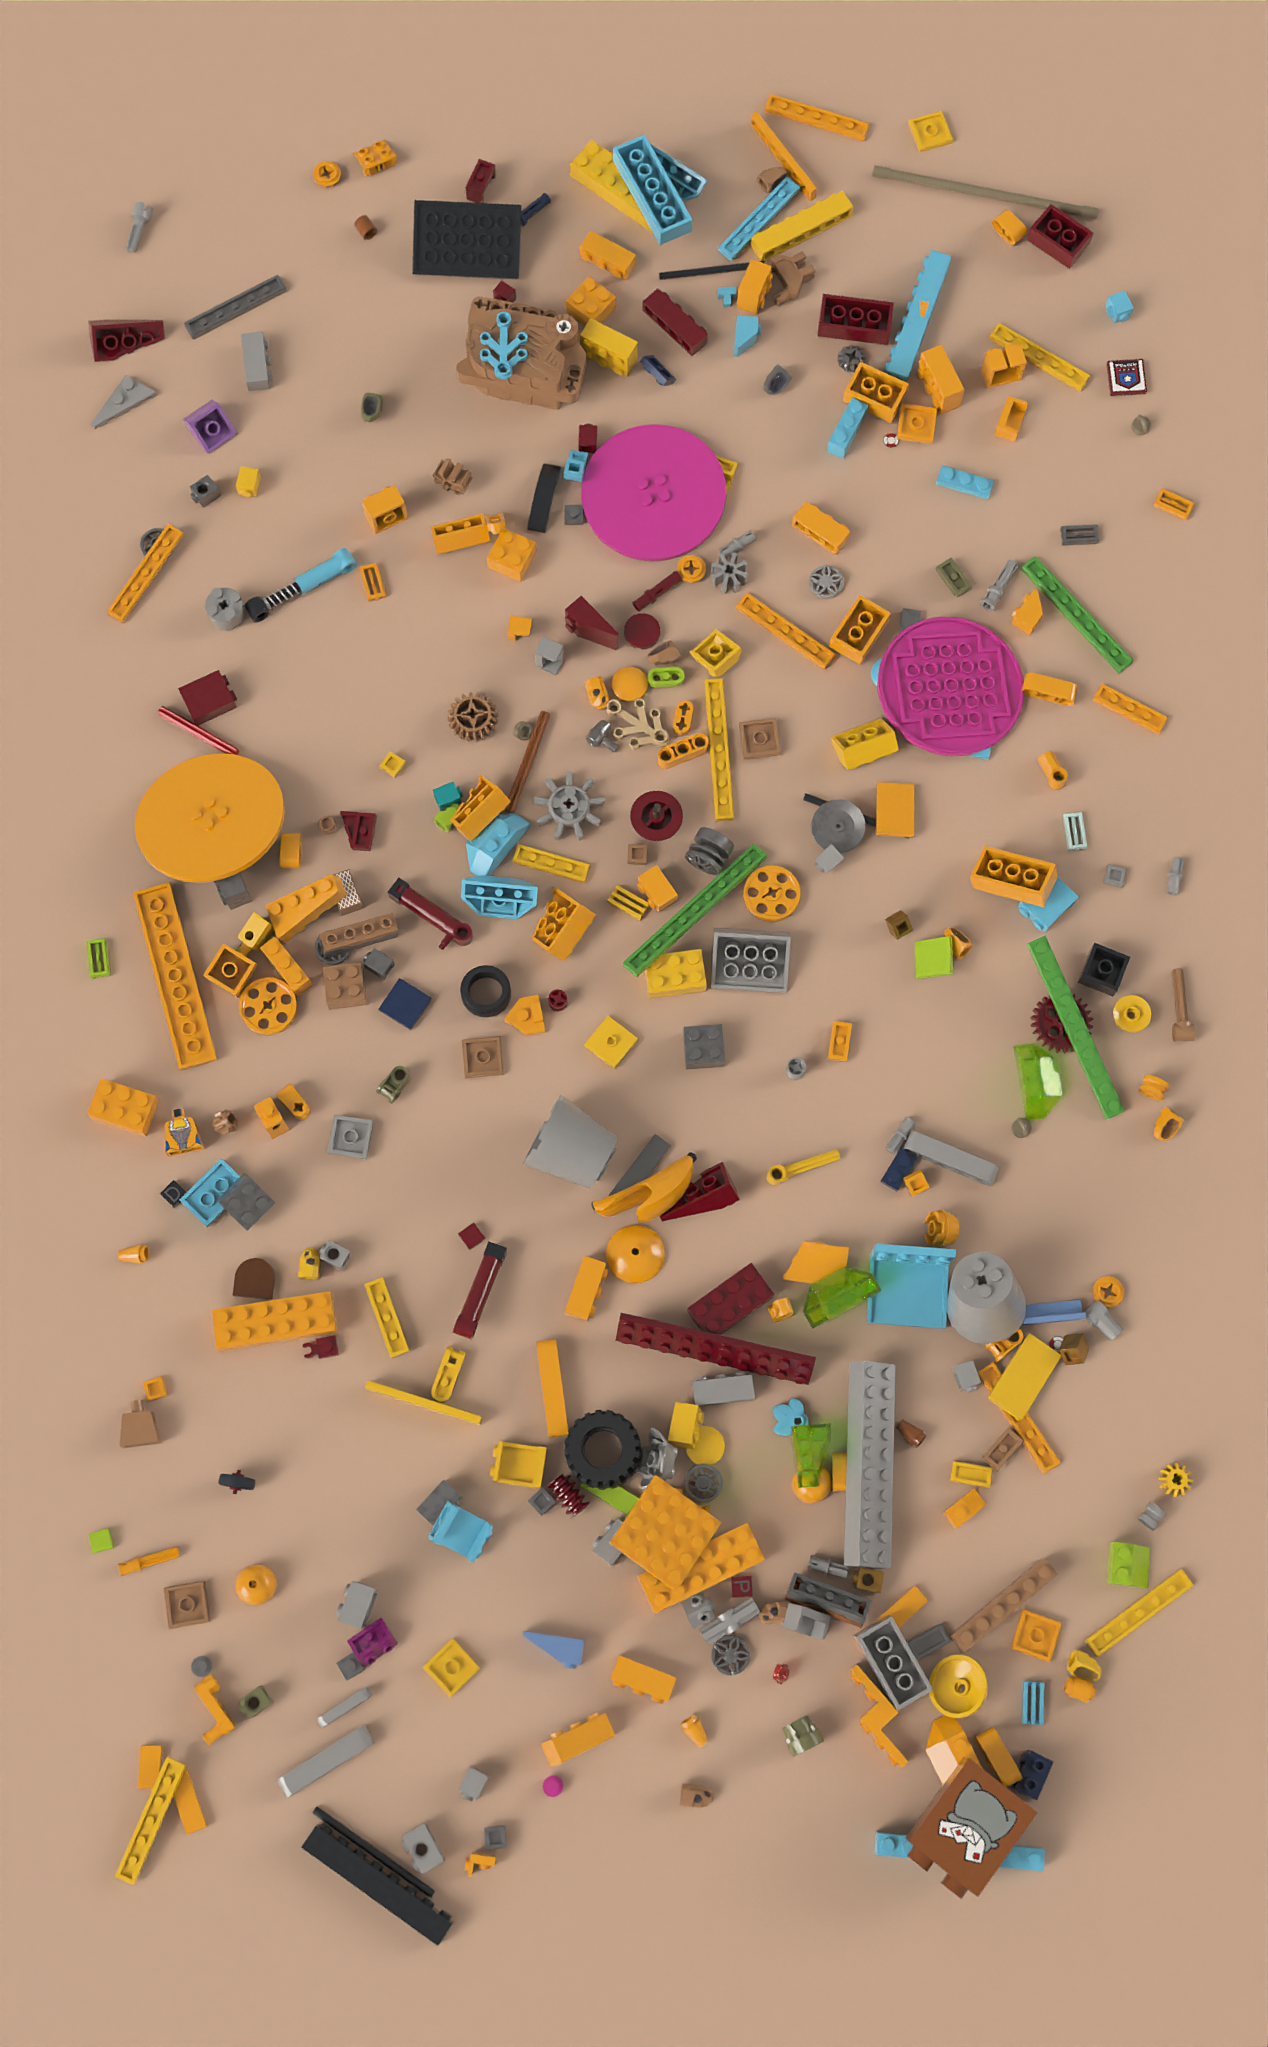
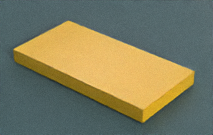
M1028 1333L987 1399L1021 1421L1061 1358V1354Z

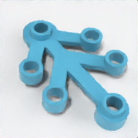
M500 312L496 317L497 325L500 327V345L491 338L488 332H483L480 335V342L492 348L500 356V362L486 348L480 351V359L485 362L488 361L494 367L495 376L505 380L512 375V368L518 362H523L527 359V351L525 349H518L516 355L508 362L507 356L519 345H525L528 338L526 333L520 332L507 345L508 327L511 325V316L507 312ZM523 353L525 356L520 357L519 354Z

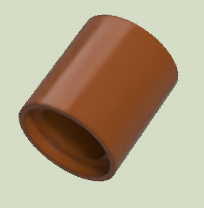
M367 215L360 216L354 223L365 240L373 238L377 233L376 227Z

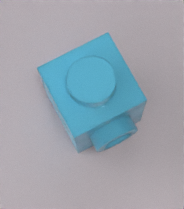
M1125 290L1109 296L1105 305L1107 314L1114 323L1127 321L1134 309Z

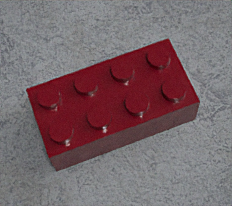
M823 294L817 336L888 345L894 302Z
M751 1262L689 1306L687 1312L701 1331L722 1335L771 1300L775 1294Z

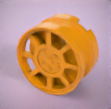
M1144 1075L1143 1085L1139 1087V1092L1151 1099L1163 1101L1165 1098L1164 1093L1168 1091L1170 1085L1156 1076Z

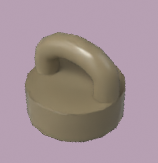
M1138 415L1132 423L1134 433L1137 435L1146 434L1151 426L1150 420L1145 416Z
M521 721L514 727L513 735L522 741L528 740L532 736L533 727L526 721Z
M1018 1118L1012 1124V1132L1019 1138H1025L1032 1130L1031 1123L1025 1118Z

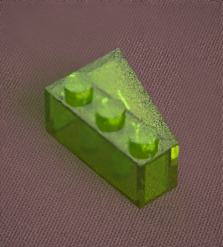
M831 1423L791 1426V1445L798 1488L819 1486L827 1449L831 1441Z

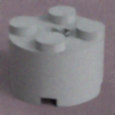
M214 588L206 599L205 608L207 614L216 628L229 631L243 623L246 615L245 607L240 594L231 588Z

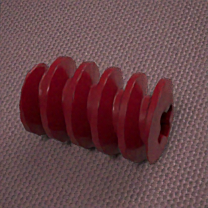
M562 1474L549 1483L547 1487H555L552 1494L559 1493L557 1501L564 1500L561 1507H569L566 1514L573 1513L571 1517L573 1518L582 1512L590 1502L583 1503L582 1500L585 1495L578 1496L580 1488L573 1489L576 1482H568L571 1475L564 1476Z

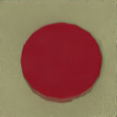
M638 613L627 620L624 626V637L631 647L648 649L658 642L660 625L653 616L646 613Z

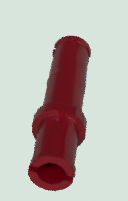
M674 571L652 589L644 591L641 597L632 602L634 608L640 612L648 604L656 602L659 596L682 581L681 575Z

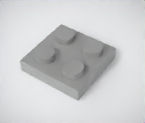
M334 1115L327 1153L367 1160L373 1120Z

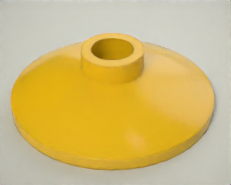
M1124 996L1116 1002L1113 1008V1019L1117 1026L1126 1032H1140L1150 1023L1151 1009L1148 1003L1139 996ZM1132 1013L1134 1018H1129L1127 1014Z

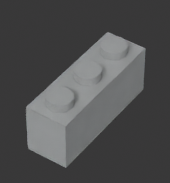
M263 332L241 334L248 391L270 389L269 382H272L271 370L268 371V366L271 365L270 355H266V350L269 349L268 338L264 339Z
M747 1372L735 1373V1377H727V1374L716 1375V1379L708 1380V1377H697L696 1381L692 1382L694 1405H699V1407L753 1401L755 1399L752 1375H747Z

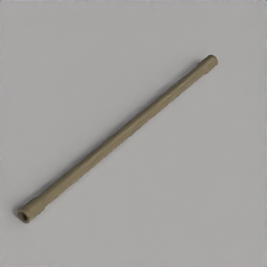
M875 165L872 175L884 179L905 181L1045 209L1052 204L1062 212L1092 219L1097 218L1099 208L1078 206L891 170L890 168Z

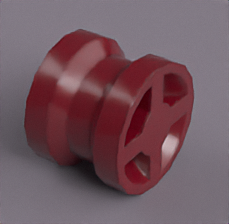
M556 989L550 992L548 997L550 1008L554 1011H562L566 1008L568 1001L564 991Z

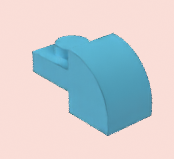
M570 450L564 470L565 480L583 481L588 453Z

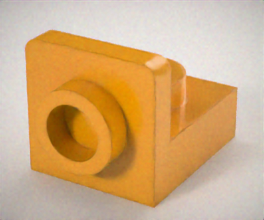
M472 1852L471 1857H467L465 1863V1870H468V1876L473 1875L474 1864H478V1868L490 1869L491 1866H495L497 1856Z

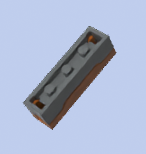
M795 1572L785 1597L787 1601L862 1628L871 1604V1601Z

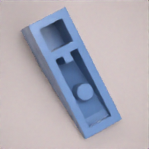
M523 1631L525 1638L559 1662L564 1663V1667L576 1669L577 1665H581L584 1640Z

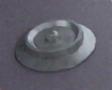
M842 799L830 800L822 804L814 813L811 822L812 835L816 843L824 850L833 843L841 853H846L854 849L863 839L865 818L860 809L852 802Z

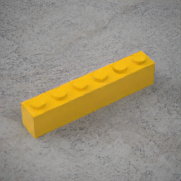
M843 190L833 193L827 199L818 201L807 209H802L798 214L789 216L778 224L771 225L767 230L757 232L752 237L751 248L758 259L765 262L770 256L779 255L852 217L853 205Z

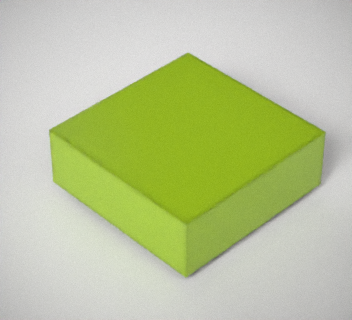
M109 1528L89 1533L93 1554L114 1548Z

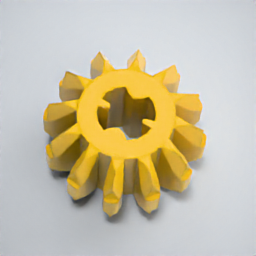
M1175 1462L1173 1467L1167 1464L1166 1470H1160L1164 1477H1158V1480L1163 1481L1164 1484H1161L1159 1487L1160 1489L1167 1488L1165 1491L1166 1495L1172 1492L1173 1497H1177L1178 1493L1184 1496L1185 1490H1191L1187 1483H1193V1479L1187 1478V1476L1191 1475V1471L1184 1472L1186 1469L1185 1465L1179 1468V1464ZM1174 1477L1179 1478L1177 1483L1172 1482V1479H1174Z

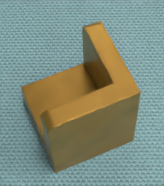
M1083 1333L1064 1336L1059 1351L1065 1365L1084 1364L1089 1352V1346Z

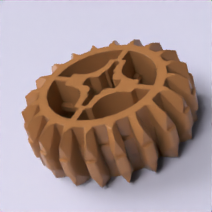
M470 692L469 697L462 694V700L456 697L457 704L452 703V709L448 710L450 715L448 722H451L449 725L451 729H454V734H459L460 739L466 736V741L468 742L470 738H473L476 742L477 737L483 740L484 734L490 736L489 730L494 731V725L498 723L496 719L498 712L495 711L496 706L492 705V700H487L486 695L480 698L478 692L475 696ZM469 706L468 710L461 712L464 708ZM475 706H479L483 708L485 711L478 710L475 708ZM461 722L470 725L471 728L464 727ZM485 722L482 726L477 728L479 723Z

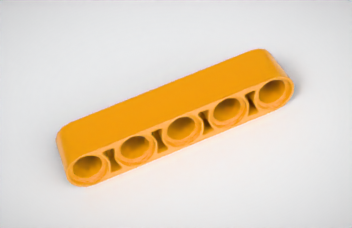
M556 1339L536 1341L549 1438L568 1436Z

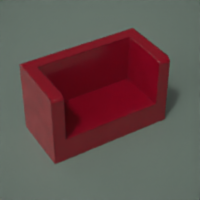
M482 159L478 160L465 187L467 200L475 203L484 201L483 194L491 178L495 179L496 177L495 164Z

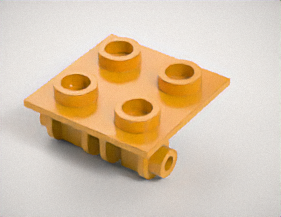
M385 140L377 141L373 145L361 148L353 153L364 168V175L369 177L376 174L377 171L381 172L379 165L385 170V167L388 169L397 163V155Z

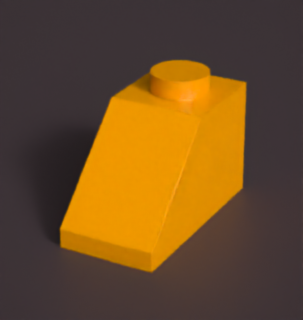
M973 1488L942 1513L954 1529H956L981 1510L986 1503L975 1488Z

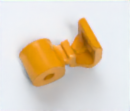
M788 1297L774 1301L772 1305L767 1307L773 1323L793 1316L794 1311Z

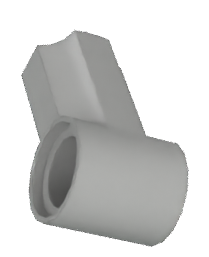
M1096 1300L1085 1311L1087 1322L1097 1327L1110 1341L1123 1330L1109 1315L1108 1309L1100 1301Z

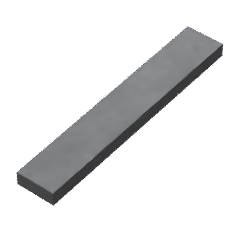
M276 275L184 322V326L194 340L287 292L286 287L280 277Z

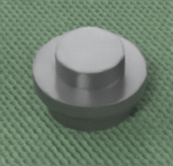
M206 1656L196 1657L191 1665L192 1672L198 1677L207 1676L212 1670L211 1660Z

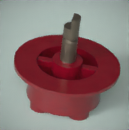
M649 791L639 796L633 803L630 820L634 830L641 837L650 841H663L671 838L678 832L683 821V811L678 800L671 794L664 791Z

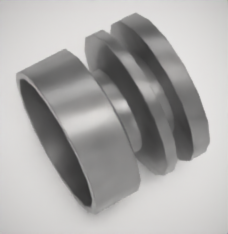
M701 827L694 837L696 844L689 846L685 859L697 869L717 876L722 870L721 867L725 865L723 859L729 858L734 849V844L723 834L707 827Z

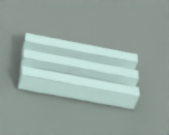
M1082 812L1063 814L1067 850H1086L1087 841ZM1075 817H1078L1082 844L1078 842ZM1068 818L1071 820L1074 845H1072Z

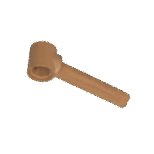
M1173 969L1172 979L1177 1022L1172 1026V1038L1174 1042L1194 1041L1195 1027L1194 1024L1188 1021L1183 969Z

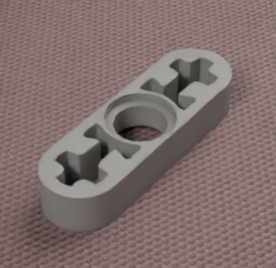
M367 1686L316 1719L321 1729L370 1698L372 1693Z

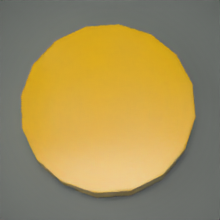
M701 1426L698 1430L700 1431L699 1443H696L695 1449L685 1448L689 1459L695 1464L714 1465L724 1454V1439L718 1430L709 1426Z

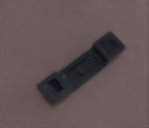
M543 463L534 493L528 530L546 533L549 512L561 471L560 466Z

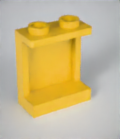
M499 1440V1444L494 1446L493 1457H496V1463L491 1465L490 1477H493V1482L541 1489L547 1447L528 1446Z

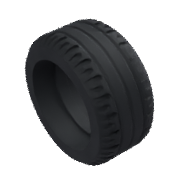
M477 966L471 969L461 982L460 993L464 1006L469 1012L479 1017L486 1018L500 1014L508 1006L511 999V987L507 976L503 971L494 966ZM482 978L496 980L502 987L500 998L490 1005L477 1004L471 999L469 993L474 982Z

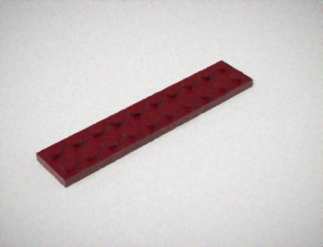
M622 1312L615 1340L623 1344L640 1346L644 1349H654L662 1353H671L684 1358H693L701 1362H710L723 1367H732L740 1371L754 1372L758 1375H767L779 1380H788L809 1385L816 1357Z

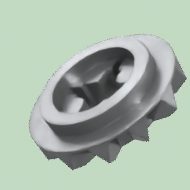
M850 344L849 347H843L838 354V364L847 372H855L860 362L866 363L864 350L859 349L858 346L854 347ZM855 354V359L849 363V357Z

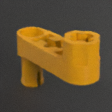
M211 1673L194 1686L195 1691L217 1721V1725L202 1735L209 1746L221 1736L229 1734L236 1728L234 1722L214 1695L221 1689V1686Z

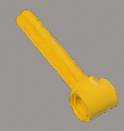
M835 1149L787 1166L783 1164L774 1165L767 1172L766 1179L769 1184L777 1186L782 1182L788 1181V1177L840 1160V1154ZM773 1171L779 1172L781 1179H774L771 1173Z

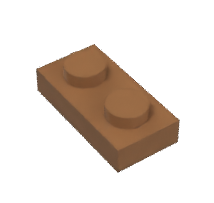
M1007 1428L982 1459L998 1472L1024 1440L1010 1428Z

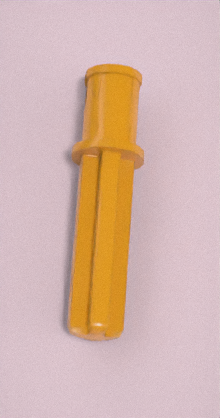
M175 1546L140 1558L135 1556V1559L118 1563L120 1575L124 1576L136 1571L142 1572L143 1568L178 1558L180 1555L179 1550Z

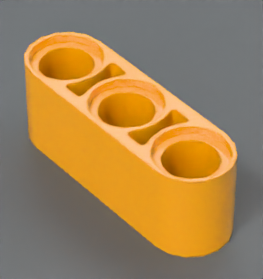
M1026 673L1022 687L1024 695L1066 706L1074 704L1078 689L1075 683L1037 673Z
M698 733L661 748L657 756L658 765L662 769H669L705 754L708 750V737L703 733ZM703 742L705 745L698 747L696 743ZM683 748L686 749L688 752L682 754L678 750ZM667 755L670 759L665 761L661 757Z
M994 1727L975 1736L981 1751L1001 1784L1007 1788L1023 1779Z

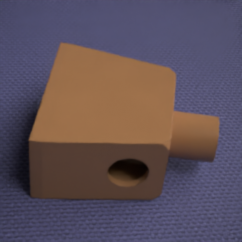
M143 1400L131 1401L132 1413L122 1414L120 1447L129 1448L162 1443L154 1412L151 1410L144 1411Z

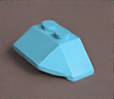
M650 144L682 202L699 197L708 180L673 156Z
M517 814L497 815L472 841L468 840L466 843L470 872L475 876H490L530 828L531 824Z
M484 875L462 879L461 899L479 916L518 919L537 905L538 886L525 880Z

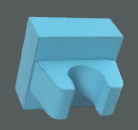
M736 287L718 288L717 299H723V307H730L731 298L736 296Z

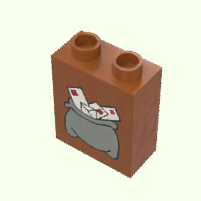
M963 1757L905 1837V1840L913 1845L907 1856L927 1872L933 1863L943 1869L947 1875L941 1884L960 1899L963 1898L968 1890L978 1897L1038 1812L970 1758Z

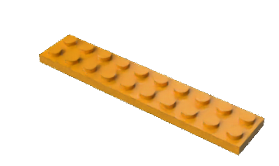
M167 882L135 891L133 896L178 1068L182 1071L217 1061L171 884Z

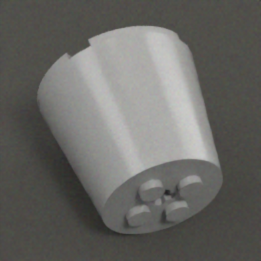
M560 1095L550 1111L552 1114L549 1120L545 1121L523 1164L590 1189L595 1181H599L606 1171L607 1163L616 1151L614 1146L618 1137L564 1096Z
M977 1252L964 1257L954 1268L947 1298V1314L951 1325L962 1337L975 1343L990 1344V1342L1006 1340L1020 1328L1026 1314V1299L1010 1267L1002 1258L988 1252Z

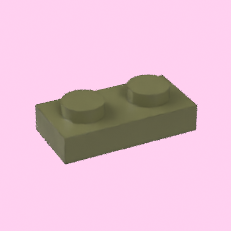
M952 558L936 566L935 570L956 598L972 588L971 583Z

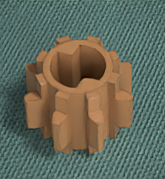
M226 1109L214 1114L215 1118H213L212 1125L218 1134L225 1135L236 1130L235 1127L237 1126L238 1119L235 1113Z

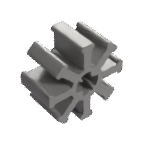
M723 553L719 555L718 564L712 563V585L716 587L717 584L721 583V593H727L728 584H731L734 593L739 592L740 582L743 585L746 584L748 574L746 571L747 563L745 560H742V562L737 564L738 554L732 553L730 562H727Z

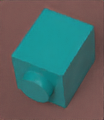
M454 781L433 789V794L440 811L450 807L452 804H461L463 794L460 787L455 786Z

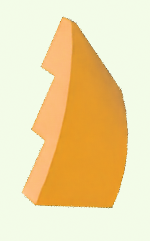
M803 1241L798 1253L792 1259L791 1266L783 1274L782 1278L804 1283L844 1286L849 1247L827 1245L822 1241Z

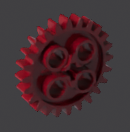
M1050 995L1049 999L1044 996L1042 998L1043 1003L1039 1001L1036 1004L1038 1008L1033 1009V1012L1037 1015H1032L1030 1018L1035 1021L1030 1026L1036 1027L1032 1034H1039L1036 1041L1043 1040L1042 1047L1048 1044L1049 1051L1056 1048V1053H1059L1062 1049L1064 1054H1066L1069 1048L1071 1052H1074L1063 1024L1058 1022L1060 1017ZM1082 998L1077 1001L1075 1000L1088 1030L1092 1029L1093 1025L1089 1024V1022L1094 1019L1088 1017L1092 1011L1085 1010L1088 1004L1081 1005ZM1047 1010L1054 1011L1055 1018L1049 1017ZM1051 1028L1057 1031V1037L1050 1034Z

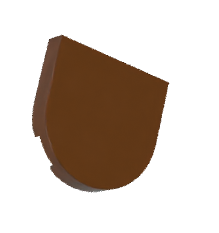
M251 1258L241 1263L235 1273L233 1296L273 1300L275 1273L269 1263L259 1258Z

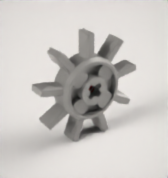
M567 771L566 785L559 788L551 779L546 778L545 784L552 792L550 798L534 797V804L549 807V813L537 819L538 826L545 825L553 820L558 824L555 830V840L561 838L566 827L574 828L575 835L579 841L583 840V831L580 825L585 820L599 827L601 820L590 814L589 811L590 807L604 805L605 800L604 797L588 798L586 793L594 784L592 778L588 779L581 788L572 785L573 775L571 771Z

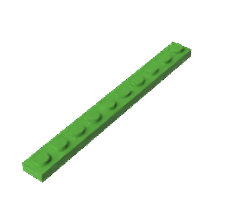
M752 844L623 962V967L635 977H638L767 859V854L755 844Z
M1046 935L1027 943L1028 949L1105 1119L1125 1112Z

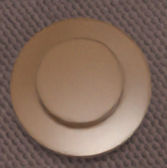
M324 816L319 820L318 828L323 834H332L337 828V822L331 816Z

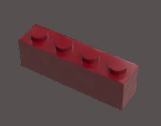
M657 288L643 300L642 311L691 356L707 344L708 333L706 329L696 324L691 315L683 312L679 304L670 300L666 292H662Z

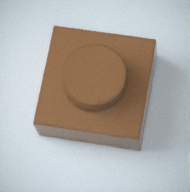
M628 844V864L646 865L647 845Z

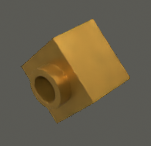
M901 910L885 919L890 934L897 940L913 931L908 915Z

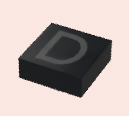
M173 1180L160 1195L175 1208L187 1192Z

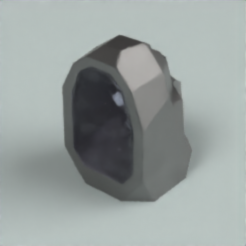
M777 364L766 377L763 390L767 394L776 395L789 384L792 377Z

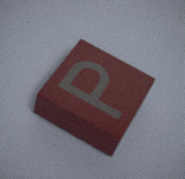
M751 1576L731 1577L732 1598L753 1597Z

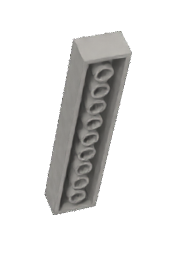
M870 1361L849 1362L844 1566L891 1568L896 1365Z

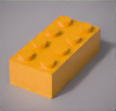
M984 846L970 877L974 889L1045 907L1058 874L1056 864Z

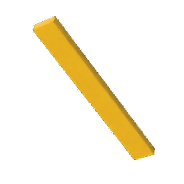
M723 678L704 679L715 821L734 820Z

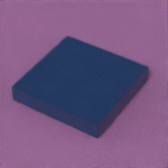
M399 978L378 1010L407 1029L412 1030L432 998Z

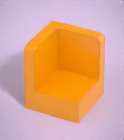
M510 616L508 640L516 641V635L529 637L533 626L532 618Z

